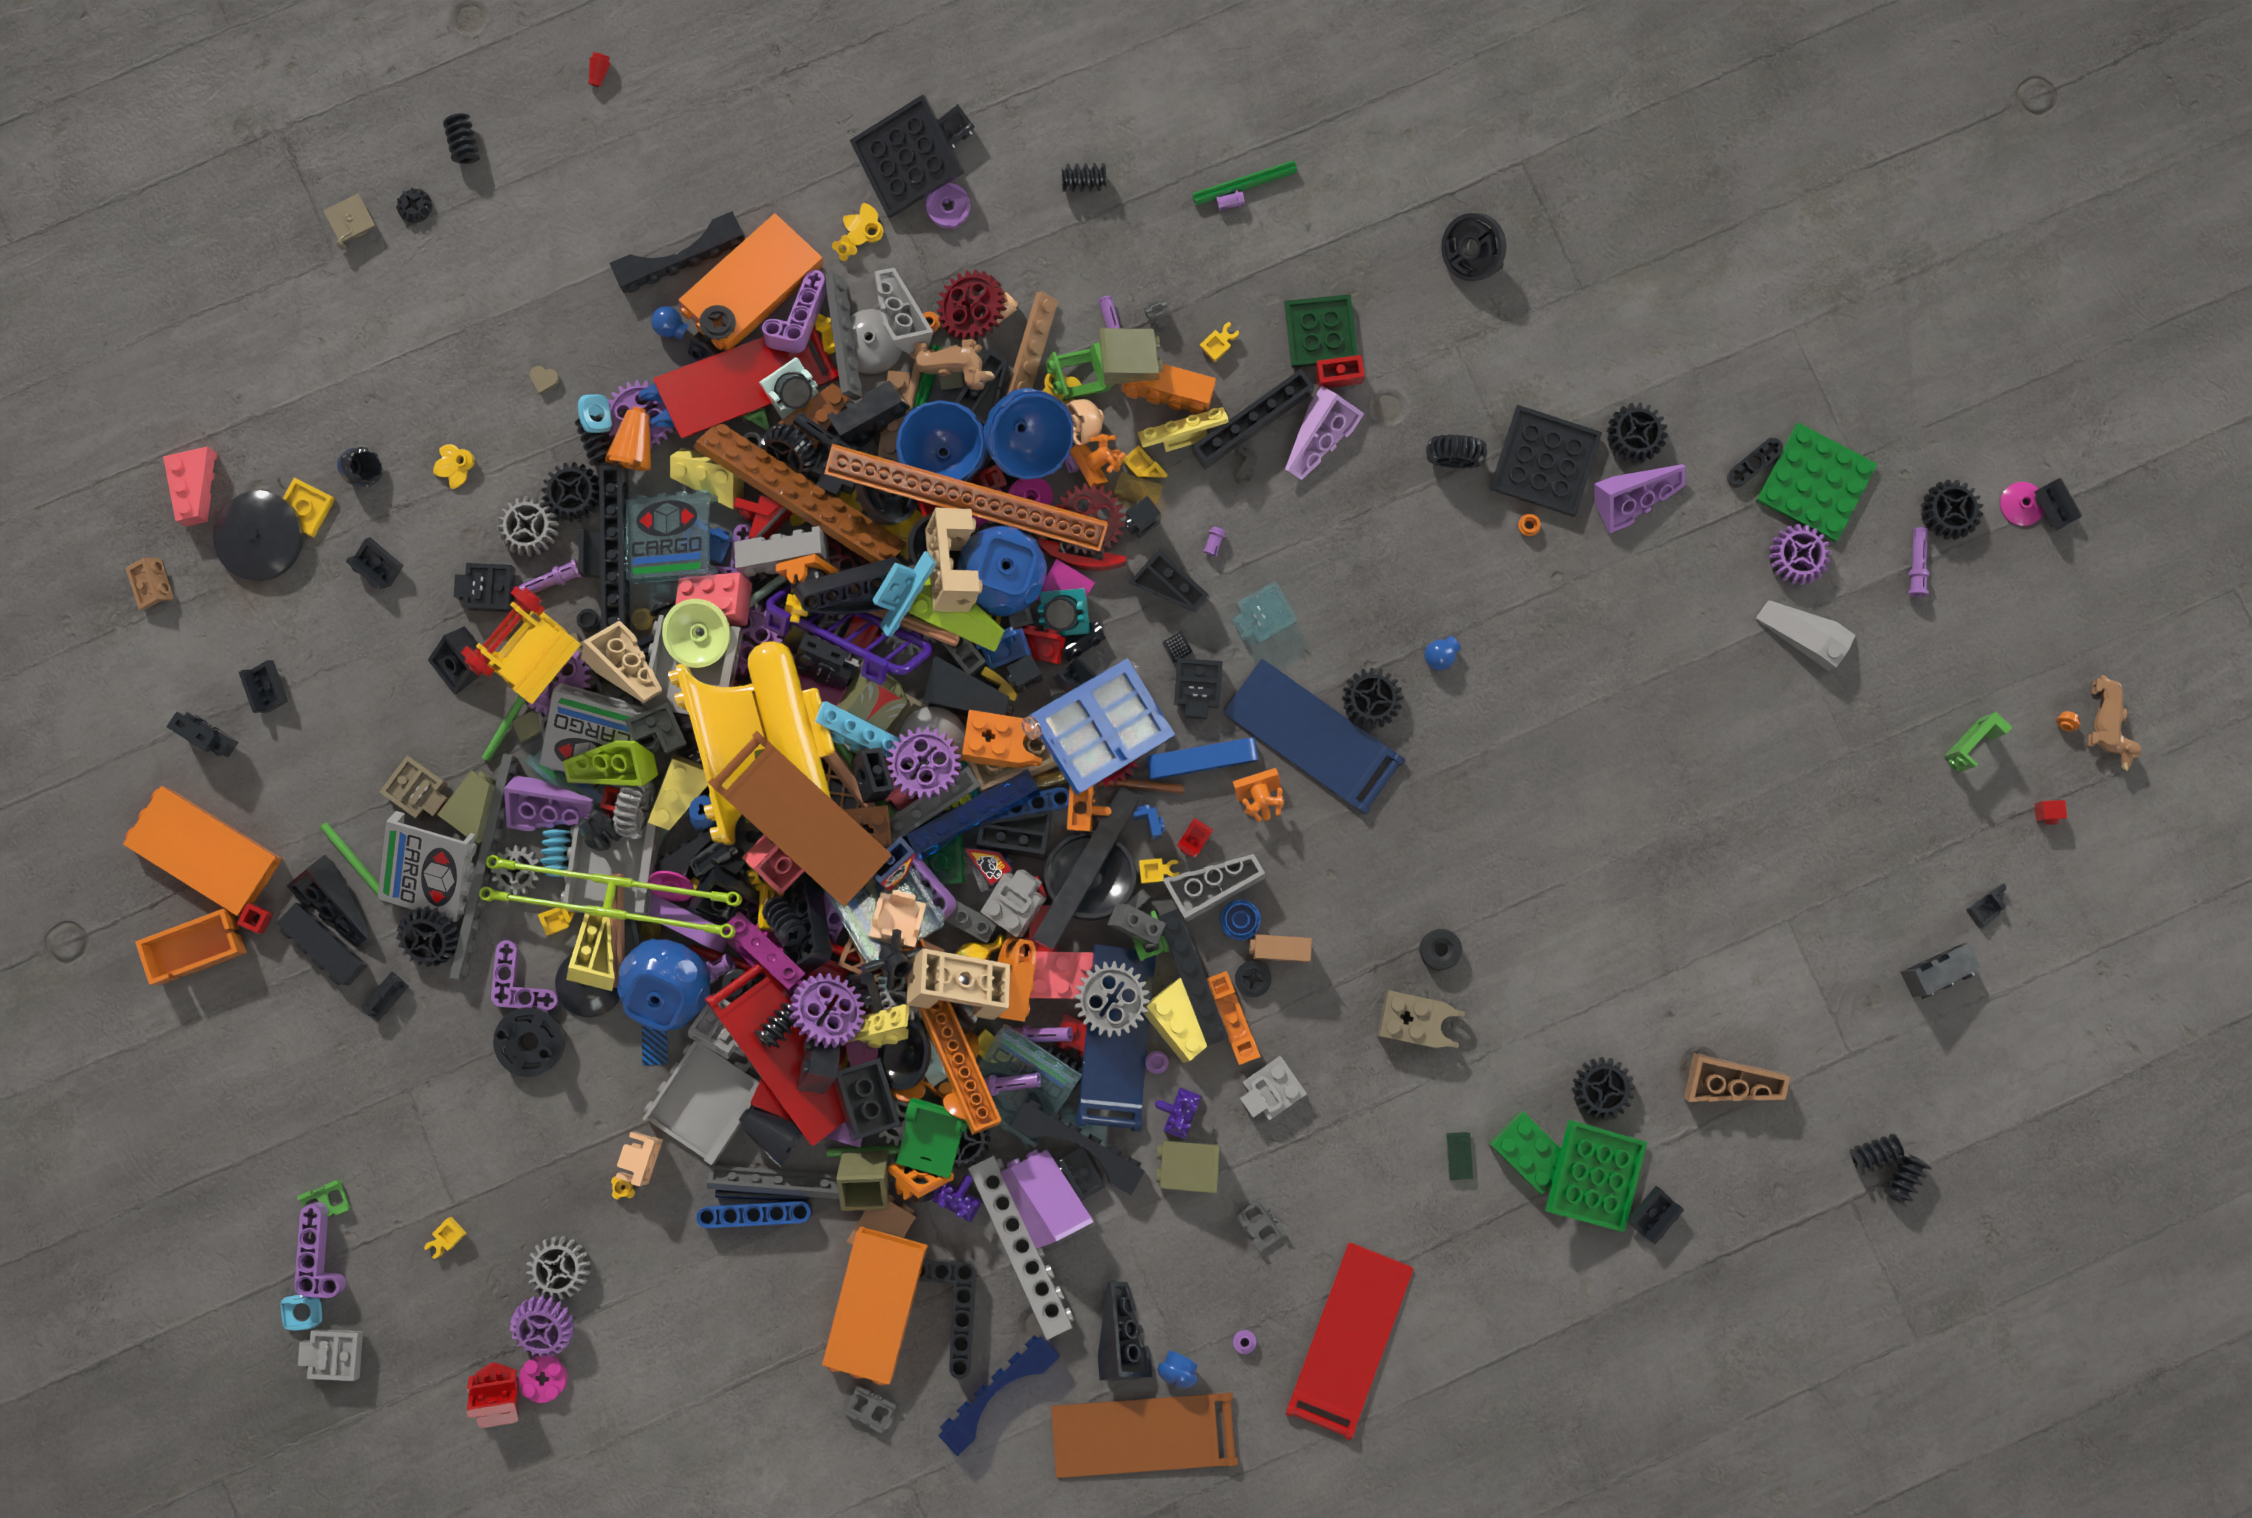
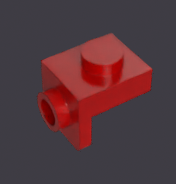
M1194 817L1176 846L1180 848L1183 854L1196 858L1213 832V829Z

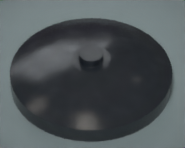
M266 491L246 492L228 502L220 512L214 526V548L221 563L234 575L252 581L271 580L285 573L297 560L303 545V525L295 508L284 498Z
M1094 832L1073 834L1059 842L1049 854L1045 864L1044 881L1047 894L1052 902L1055 901ZM1118 840L1073 918L1083 921L1102 920L1112 915L1116 904H1127L1135 888L1136 869L1129 851Z

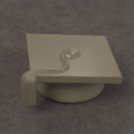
M359 194L323 210L338 238L336 244L341 250L347 249L344 244L345 241L360 238L368 230L376 227Z

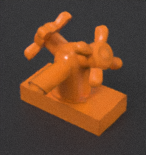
M1100 434L1097 437H1090L1089 442H1099V448L1094 452H1091L1087 444L1075 445L1070 449L1090 487H1092L1093 483L1096 484V487H1101L1108 483L1101 469L1105 464H1111L1106 470L1108 473H1111L1113 469L1116 472L1120 471L1122 459L1126 457V454L1124 452L1121 453L1119 449L1110 450L1107 443L1108 440H1116L1115 435Z
M1276 768L1233 781L1238 802L1242 801L1246 806L1245 814L1254 817L1257 822L1262 821V818L1268 821L1271 818L1269 806H1276V816L1281 815V808L1285 800L1282 796L1283 790ZM1277 790V797H1272L1270 792ZM1253 798L1254 803L1251 805L1247 799ZM1259 810H1261L1262 818L1258 815Z
M1070 786L1067 830L1091 832V825L1094 824L1092 815L1109 816L1112 810L1110 807L1092 806L1095 805V800L1093 799L1094 786L1089 787L1078 795L1075 794Z

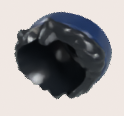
M361 446L347 449L339 456L337 461L339 474L346 482L353 486L371 487V485L379 481L383 474L378 454L370 452L367 447Z

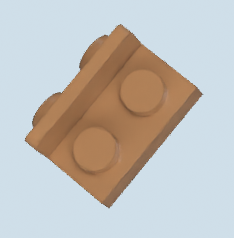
M144 557L125 568L139 610H146L160 601H172L174 599L161 558Z

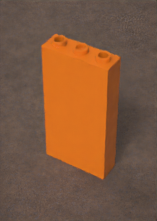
M774 213L679 299V311L687 320L691 318L696 323V328L702 333L699 320L706 308L714 305L729 308L736 319L734 332L728 338H722L719 341L711 339L712 343L719 350L724 349L727 351L738 345L801 287L804 277L809 271H819L823 267V258ZM722 317L718 321H712L714 329L718 326H723Z
M164 786L153 792L151 802L147 808H144L139 813V820L134 827L128 830L125 835L126 840L123 843L129 849L237 916H241L247 903L254 904L283 860V858L214 815Z
M860 1226L855 1235L822 1366L827 1367L832 1372L843 1371L850 1373V1376L857 1379H862L863 1377L871 1379L873 1383L878 1385H890L894 1377L928 1245Z

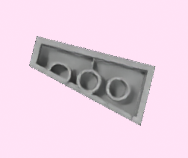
M820 526L812 527V532L808 533L803 532L802 529L795 530L792 536L779 533L772 535L770 540L758 537L734 542L735 568L743 576H755L756 573L760 572L777 574V563L816 554L830 564L828 538Z
M1251 854L1226 861L1222 864L1207 866L1203 869L1185 872L1174 877H1167L1163 879V883L1187 923L1264 880L1265 872L1255 855Z

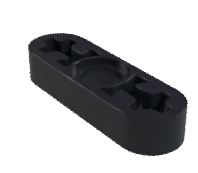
M1769 438L1728 472L1727 481L1729 485L1735 488L1745 485L1782 453V442L1777 438ZM1774 445L1776 447L1775 452H1771L1765 457L1763 453L1769 446ZM1751 457L1758 458L1761 462L1760 468H1752L1749 464V459ZM1745 468L1747 472L1741 477V480H1734L1735 473L1739 474Z

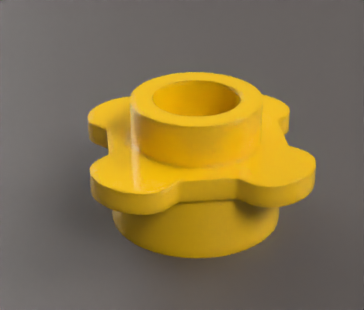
M843 235L841 240L832 243V248L837 251L841 261H846L850 255L857 253L855 242L848 235Z
M616 1176L612 1178V1196L614 1199L634 1197L635 1191L631 1182L616 1178Z

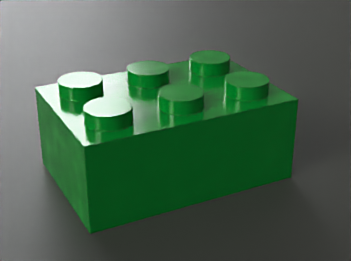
M1519 1111L1488 1145L1538 1194L1543 1195L1552 1185L1561 1148L1524 1111Z

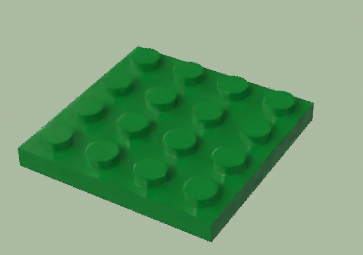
M1797 422L1755 501L1802 526L1809 525L1810 530L1816 528L1818 530L1817 534H1823L1825 538L1836 543L1869 482L1877 463Z
M1568 1119L1545 1211L1625 1233L1626 1220L1629 1218L1647 1142Z

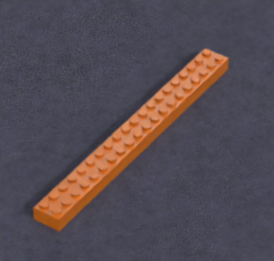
M832 444L824 473L944 508L971 509L972 516L1097 551L1101 550L1108 523L1103 520Z
M872 877L865 886L874 900L873 905L877 906L876 879ZM898 884L889 892L885 891L883 893L892 895L893 890L900 891V885ZM920 931L915 949L920 947L926 948ZM902 947L905 952H906V951H909V950H913V949H909V948ZM908 975L905 976V980H906L907 984H908ZM939 1000L929 1009L918 1007L972 1135L1000 1124L1002 1120L951 1003Z

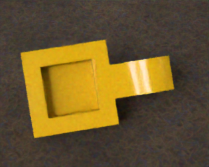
M788 594L785 611L791 613L790 622L799 623L800 615L807 617L808 611L802 609L795 594Z

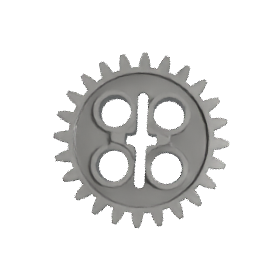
M1113 961L1111 967H1108L1107 963L1104 962L1103 969L1095 965V973L1087 970L1086 973L1089 978H1080L1084 986H1076V989L1081 994L1074 995L1075 999L1080 1000V1003H1077L1074 1007L1082 1009L1077 1016H1085L1086 1019L1083 1025L1091 1023V1032L1097 1027L1099 1029V1036H1101L1103 1031H1107V1036L1110 1038L1112 1031H1115L1117 1037H1120L1122 1029L1126 1034H1129V1026L1135 1029L1138 1027L1135 1020L1141 1022L1144 1020L1140 1013L1148 1012L1143 1005L1149 1004L1150 1000L1144 999L1143 996L1149 994V991L1142 990L1146 982H1138L1141 974L1133 976V967L1126 971L1125 963L1120 968H1117L1116 961ZM1106 977L1112 978L1115 982L1114 988L1106 989L1102 984V980ZM1120 982H1123L1124 986L1115 998L1118 1003L1113 1002L1104 1016L1100 1017V1012L1108 1002L1106 995L1112 996ZM1123 991H1131L1134 994V1000L1132 1002L1124 1001L1122 999ZM1099 997L1102 1001V1006L1100 1008H1092L1089 1003L1090 998ZM1111 1010H1118L1121 1013V1020L1117 1022L1112 1021L1109 1018V1012Z

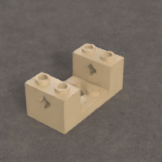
M935 508L925 529L927 552L931 554L936 562L935 569L930 575L933 611L969 612L973 604L976 603L978 594L982 592V580H979L978 571L953 570V559L949 558V551H961L970 538L971 533L975 531L976 520L972 518L971 509Z
M924 948L910 959L912 969L908 974L907 1005L929 1009L939 1000L972 1005V1016L992 1020L1009 1008L1010 964ZM960 975H965L968 978V985L961 983Z

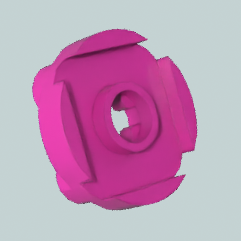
M546 1354L541 1358L540 1355H537L525 1362L519 1374V1386L524 1397L537 1403H546L562 1393L566 1387L568 1376L565 1366L558 1361L557 1357L552 1356L550 1358ZM541 1372H545V1376L549 1377V1381H546L544 1385L540 1384V1381L537 1380V1376H540Z

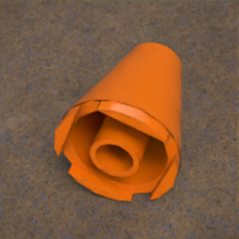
M632 407V410H627L605 458L606 462L616 465V461H618L624 468L650 471V415L646 413V409Z

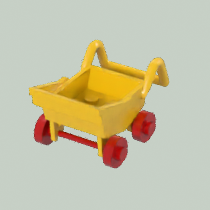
M515 586L510 593L517 600L510 604L513 607L511 612L483 645L478 643L475 651L466 645L461 654L465 656L466 660L464 662L477 675L480 676L483 673L490 677L493 672H496L516 693L530 704H533L581 644L569 635L562 626L544 613L545 608L540 605L542 601L526 587L522 591ZM521 619H523L524 623L521 625V627L506 643L500 652H496L495 650L499 647V645L504 641V639L518 624V622Z

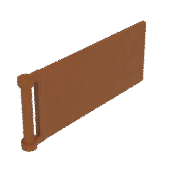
M756 730L752 735L753 738L715 779L712 777L708 783L842 906H846L891 857V853ZM759 744L765 747L763 752L726 790L722 784Z
M1233 1392L1054 1405L1051 1407L1056 1477L1238 1465V1457L1235 1456L1231 1407ZM1215 1401H1222L1225 1458H1219Z

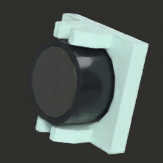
M796 357L759 382L782 419L795 410L805 407L810 402V399L819 394L816 389L817 383L811 379L812 375L804 369Z

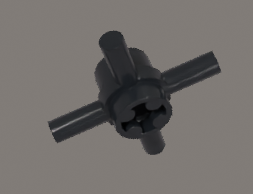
M899 929L892 931L891 944L885 945L879 951L878 960L861 964L862 973L883 968L888 973L886 989L888 990L895 989L896 979H901L909 974L912 969L910 959L923 948L926 949L925 947H920L905 952L900 947L902 931Z

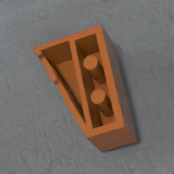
M832 383L810 399V402L805 407L795 410L780 421L779 424L784 422L787 425L792 424L797 414L802 412L809 419L832 434L835 427L827 415L831 412H834L836 415L847 409L846 404L851 401L853 402V399L841 394V389ZM807 434V438L813 440L812 445L817 447L815 452L818 453L823 444Z

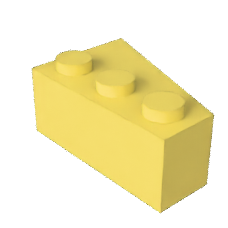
M681 448L670 456V478L731 509L735 508L736 497L744 499V480L699 451Z
M673 754L648 817V823L670 830L690 807L691 802L708 786L703 765Z
M585 913L568 967L566 980L612 991L615 977L613 972L610 918Z
M1181 978L1173 981L1155 996L1149 1004L1143 1006L1148 1010L1147 1013L1143 1014L1183 1063L1191 1061L1207 1047Z

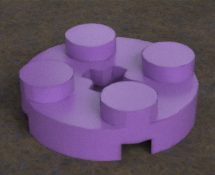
M947 183L929 194L926 200L929 218L941 228L957 229L967 220L970 214V200L966 191L953 183ZM949 201L953 202L952 206L954 208L946 211L943 204H948Z

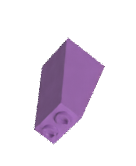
M1037 1149L1025 1154V1160L1020 1162L1019 1158L1007 1163L1008 1168L1000 1172L1036 1249L1054 1243L1093 1223L1091 1216L1048 1150L1040 1153Z

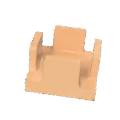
M893 890L892 895L881 892L874 913L869 939L891 944L892 931L899 929L902 931L900 946L915 949L926 904L915 901L916 895L897 890Z
M630 1132L629 1137L644 1141V1145L632 1143V1145L625 1144L623 1146L617 1166L632 1171L634 1175L618 1172L616 1178L631 1182V1184L637 1186L649 1184L663 1139L638 1132Z

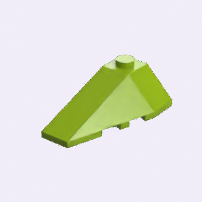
M930 577L926 580L922 591L917 595L911 609L908 611L931 624L996 652L1005 632L976 603L973 604L969 612L933 611Z
M617 740L563 761L567 782L643 786L658 776L654 754L636 741Z

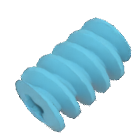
M552 829L543 832V835L549 838L542 841V844L548 848L541 850V853L547 857L540 859V862L545 864L546 868L568 869V866L563 864V861L568 860L564 852H567L569 848L565 846V843L572 842V839L566 837V834L571 833V831ZM544 873L545 876L564 877L560 875Z

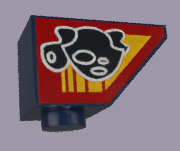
M901 836L886 849L891 853V857L873 875L888 892L906 877L916 855L915 851Z
M969 847L964 850L992 888L998 884L1004 873L1012 874L1014 872L1011 867L1015 864L1007 854L1002 856L997 851Z

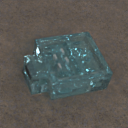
M1274 581L1238 601L1236 607L1240 614L1231 620L1242 641L1253 635L1257 644H1260L1296 624L1298 618L1277 582Z

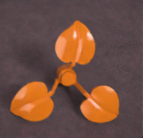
M970 1032L965 1037L976 1059L979 1053V1041L977 1036ZM924 1076L915 1087L908 1090H897L889 1086L891 1095L895 1099L909 1103L912 1097L921 1099L926 1092V1086L933 1092L935 1097H939L940 1105L944 1106L949 1114L966 1121L950 1082L942 1083L936 1090L929 1082L924 1081Z

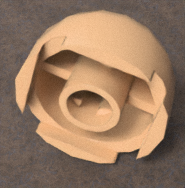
M1079 399L1065 404L1071 413L1073 442L1076 445L1089 443L1090 437H1097L1101 433L1104 414L1094 403L1089 400Z

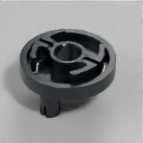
M1467 213L1458 216L1448 225L1442 238L1441 252L1446 267L1454 276L1465 281H1479L1491 277L1504 266L1503 261L1507 248L1506 238L1501 226L1495 219L1483 213ZM1470 239L1475 240L1478 245V250L1474 256L1470 255L1467 249Z
M881 457V458H884V459H888V460L897 462L896 460L891 459V458H888V457ZM856 483V493L861 507L868 515V518L879 525L892 526L907 520L915 511L916 499L891 493L890 497L884 490Z
M533 1006L522 1007L508 1013L499 1022L494 1033L493 1047L498 1061L505 1069L518 1076L532 1077L547 1072L558 1063L565 1047V1034L559 1020L549 1011ZM528 1032L535 1034L538 1038V1045L533 1050L525 1048L522 1043L523 1036Z

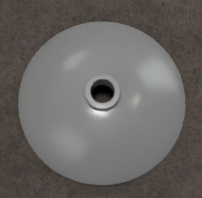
M866 309L852 314L850 317L853 323V338L856 343V358L859 363L858 372L864 375H877L891 369L900 359L903 350L892 343L883 328L880 310ZM867 335L873 336L872 340L867 341L865 337Z
M940 707L921 708L913 712L902 724L899 735L902 734L905 737H908L909 729L915 734L917 727L920 728L921 732H925L927 726H929L930 733H933L936 728L939 731V736L944 732L947 733L946 741L952 738L954 740L953 746H958L959 749L956 754L962 756L965 728L960 719L949 710ZM919 745L915 750L923 752L927 749V746ZM933 748L932 751H931V754H932L935 750H937V748ZM939 757L934 762L941 765L946 759ZM926 761L925 763L920 762V767L923 764L928 765V761ZM907 763L911 768L914 766L912 763Z

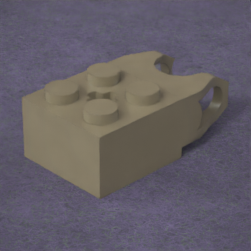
M1388 990L1385 993L1377 1036L1430 1048L1446 1046L1458 1048L1459 1043L1453 1042L1442 1034L1441 1024L1447 1017H1464L1465 1012L1456 1010L1445 1002ZM1405 1012L1411 1017L1407 1025L1403 1024L1404 1021L1400 1019V1015H1405Z

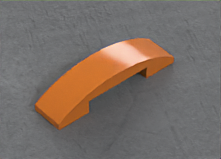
M1225 971L1207 978V983L1227 1031L1228 1040L1238 1064L1242 1065L1260 1058L1261 1056L1251 1035L1228 972Z

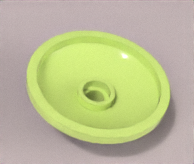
M688 599L675 605L665 617L662 627L664 645L677 662L688 667L701 668L717 662L725 654L730 643V626L725 614L719 607L707 600ZM699 628H702L704 630L703 636L699 635Z

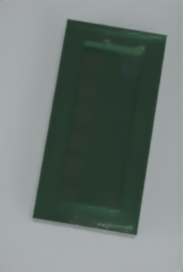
M1470 1132L1446 1133L1449 1180L1473 1179Z

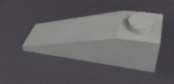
M890 268L875 271L874 278L883 328L892 343L907 354L915 353V343H926V349H928L933 330L896 269Z
M1770 600L1767 601L1755 618L1827 671H1831L1839 665L1855 638V634L1836 621Z

